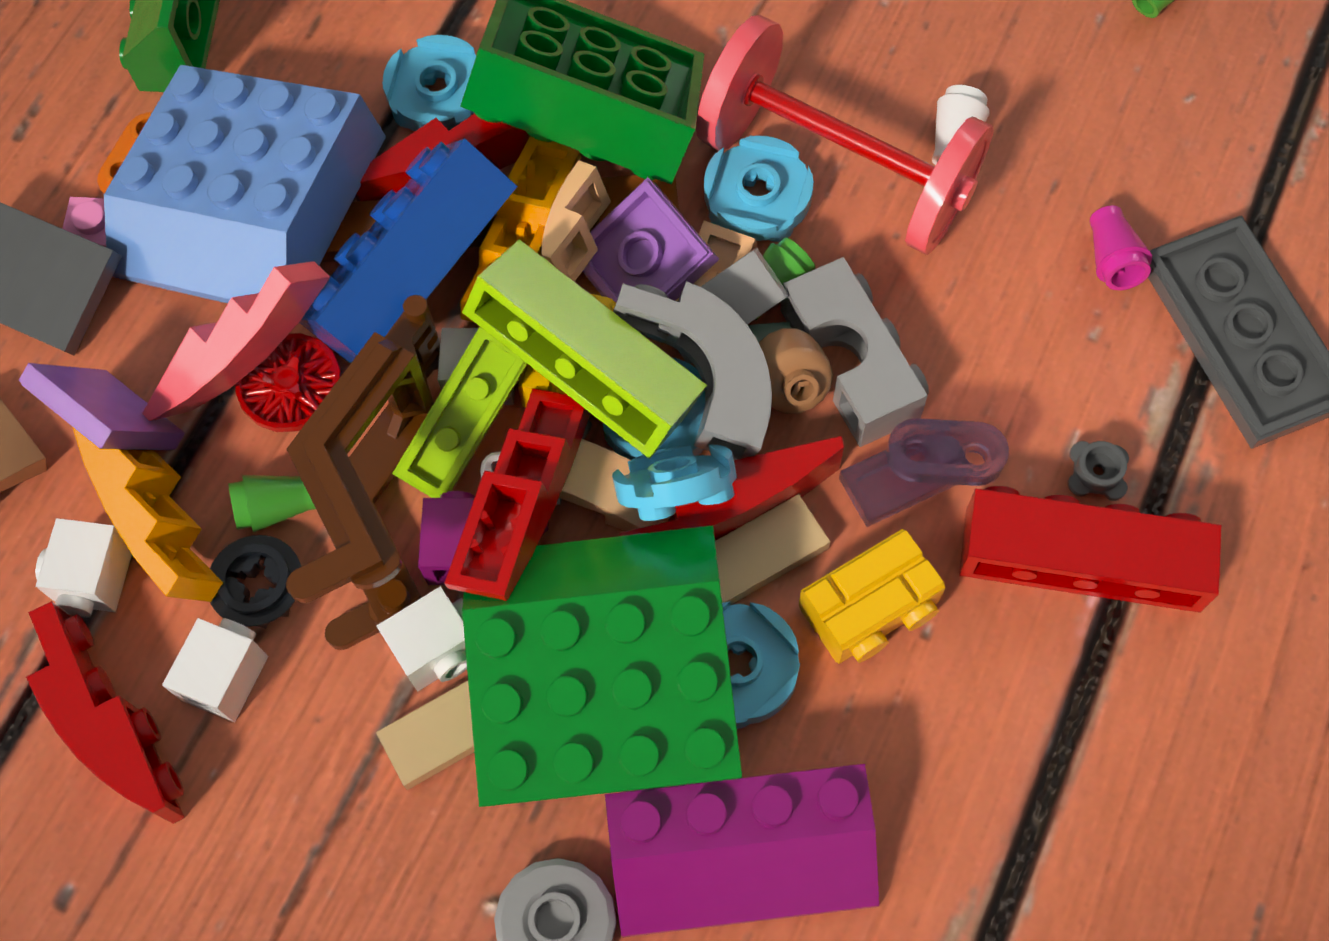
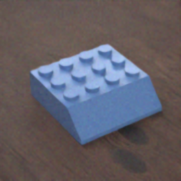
M180 65L104 193L106 248L122 255L113 277L228 304L231 297L259 293L271 271L276 266L312 261L320 265L361 186L360 181L370 162L375 159L386 138L361 95Z

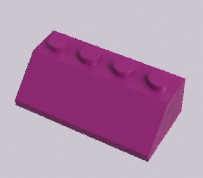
M865 764L605 794L611 862L622 938L879 907L876 829Z

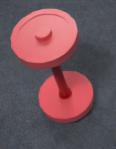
M762 15L751 16L726 44L710 74L698 110L696 136L702 143L718 151L723 147L724 150L729 149L746 131L761 106L924 186L925 188L910 220L905 241L907 246L925 255L931 253L948 231L958 212H962L966 208L978 184L976 177L982 167L993 137V126L973 116L967 118L952 137L936 166H933L771 87L770 85L775 76L782 52L784 32L779 23Z

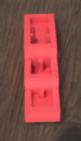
M315 261L276 266L271 271L259 293L231 297L218 322L190 327L142 414L149 421L190 412L229 390L261 364L295 328L330 276Z

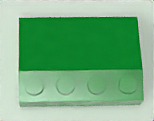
M496 0L460 107L473 111L475 115L485 121L506 123L525 130L531 137L543 142L554 141L579 150L583 156L591 160H606L630 169L640 178L658 179L672 185L696 129L705 54L567 0Z

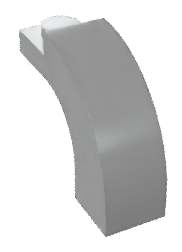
M686 281L678 301L667 298V295L662 290L650 285L639 284L633 287L623 283L613 312L638 330L643 336L670 345L682 352L695 365L702 381L707 385L705 388V408L694 446L710 451L709 444L725 446L732 451L733 459L735 460L757 455L762 448L768 427L772 391L769 369L764 353L749 326L737 312L719 297Z

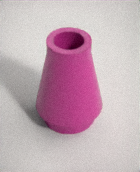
M1111 205L1098 209L1091 215L1089 220L1093 230L1097 277L1101 281L1106 282V285L1113 290H1127L1140 285L1150 275L1151 252L1125 219L1120 207Z

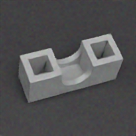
M842 257L783 283L789 296L781 301L780 311L786 321L790 322L791 328H797L809 333L819 343L821 348L827 346L844 347L853 352L861 362L856 368L837 376L833 396L835 406L859 447L921 419L929 394L926 378L921 369L916 364L909 365L902 354L897 330L888 318L881 319L872 304L873 296L869 284L862 274H854L845 258Z

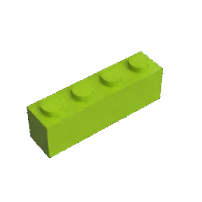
M520 239L478 275L462 311L469 319L649 459L684 420L707 386L687 368L675 361Z

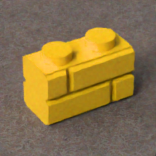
M901 529L802 589L798 605L800 611L813 630L818 633L820 640L836 663L840 664L851 656H854L857 662L861 663L876 655L887 646L889 641L885 635L904 624L909 631H913L935 617L939 612L935 604L939 603L946 587L944 586V581L928 559L923 557L922 551L907 530Z

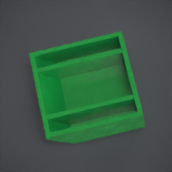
M713 525L538 545L507 601L464 592L462 615L479 807L742 778Z

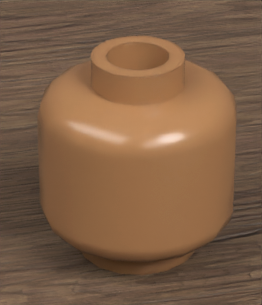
M782 328L769 333L758 342L764 353L771 379V408L785 414H799L813 409L824 400L831 388L833 372L829 359L819 343L809 333L797 328Z

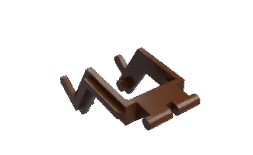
M420 295L409 296L404 301V312L385 337L376 332L373 333L287 447V451L336 548V550L294 570L287 578L286 588L288 593L297 602L309 603L352 582L356 588L363 589L368 600L367 603L333 619L326 626L325 638L337 650L348 649L379 633L380 631L376 625L422 598L374 505L395 475L392 473L434 404L427 378L433 370L439 368L440 340L427 301ZM388 400L389 404L387 405V407L375 421L373 426L361 440V442L350 455V457H348L347 454L350 452V450L353 448V446L359 440L361 435L364 433V431L367 429V427L370 425L375 416L378 414V412L381 410V408Z

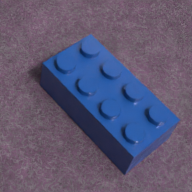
M466 139L447 145L440 142L432 150L426 147L416 156L405 171L411 177L408 183L397 193L390 190L371 211L370 216L376 220L371 228L361 237L357 233L353 234L339 249L334 259L340 265L330 276L299 322L347 362L351 363L374 332L383 337L387 335L404 312L403 303L409 296L420 295L425 300L518 187Z

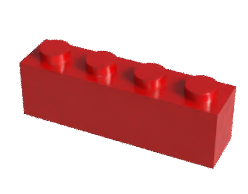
M990 486L984 490L975 488L966 508L959 576L1201 613L1219 595L1222 525L1201 522L1200 517L1189 513H1172L1166 516L1140 513V509L1128 504H1110L1105 507L1080 504L1078 499L1067 495H1050L1045 498L1020 495L1016 489L1007 486Z

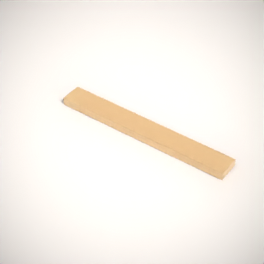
M799 494L715 541L722 603L730 602V605L734 604L829 549L830 540ZM468 681L376 732L403 786L407 790L474 753Z

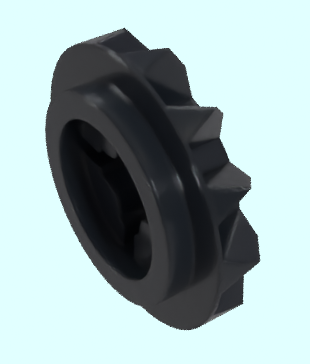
M252 535L238 539L225 547L217 555L210 567L223 582L210 603L222 618L230 619L244 626H257L266 629L268 623L277 618L289 617L290 607L294 604L295 600L288 593L286 582L289 575L294 570L302 567L293 549L275 537ZM264 569V576L276 588L269 587L268 590L264 588L258 589L255 596L250 598V591L237 578L244 580L246 577L256 578L259 571Z

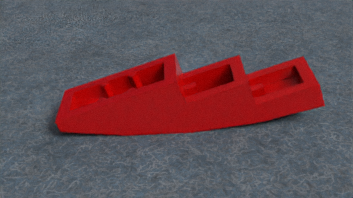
M475 113L451 130H448L437 118H434L370 162L360 181L361 186L355 198L357 202L379 200L390 190L397 193L411 179L405 171L416 156L426 147L432 150L440 142L447 145L466 139L500 170L517 161L531 136L525 130L503 122L493 123L485 121L475 115Z
M532 388L518 430L509 428L494 472L484 471L444 583L448 589L507 601L554 511L591 414L567 394Z
M838 436L734 460L737 478L732 483L734 490L732 499L714 505H703L697 501L675 506L676 513L673 514V521L621 532L619 536L713 525L716 541L799 494L802 498L838 471L844 450L842 437Z

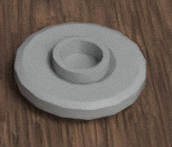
M561 858L534 862L514 875L500 895L494 917L497 941H613L617 924L613 898L602 879L583 864Z

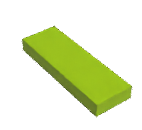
M479 327L392 474L431 498H440L442 493L453 491L528 364Z

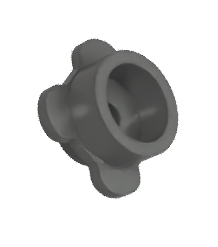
M1080 441L1072 446L1069 456L1074 462V471L1068 480V487L1073 494L1080 497L1086 496L1088 493L1101 494L1111 501H1117L1126 494L1128 486L1123 477L1127 470L1129 456L1125 449L1105 441L1093 443ZM1101 467L1104 473L1097 475L1094 473L1093 468Z

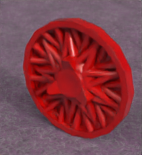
M289 333L261 364L235 384V393L243 412L258 426L275 432L300 431L342 376V371L333 351L320 339L302 333Z

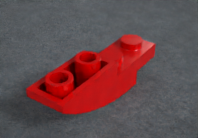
M52 601L28 612L49 665L26 676L40 708L57 735L75 757L99 780L124 798L172 824L184 819L185 817L177 801V798L184 795V789L172 765L168 761L162 764L154 743L161 740V735L155 720L145 707L137 709L119 695L116 696L113 685L105 671L100 666L94 667L87 649L94 646V640L81 616L78 614L70 616Z

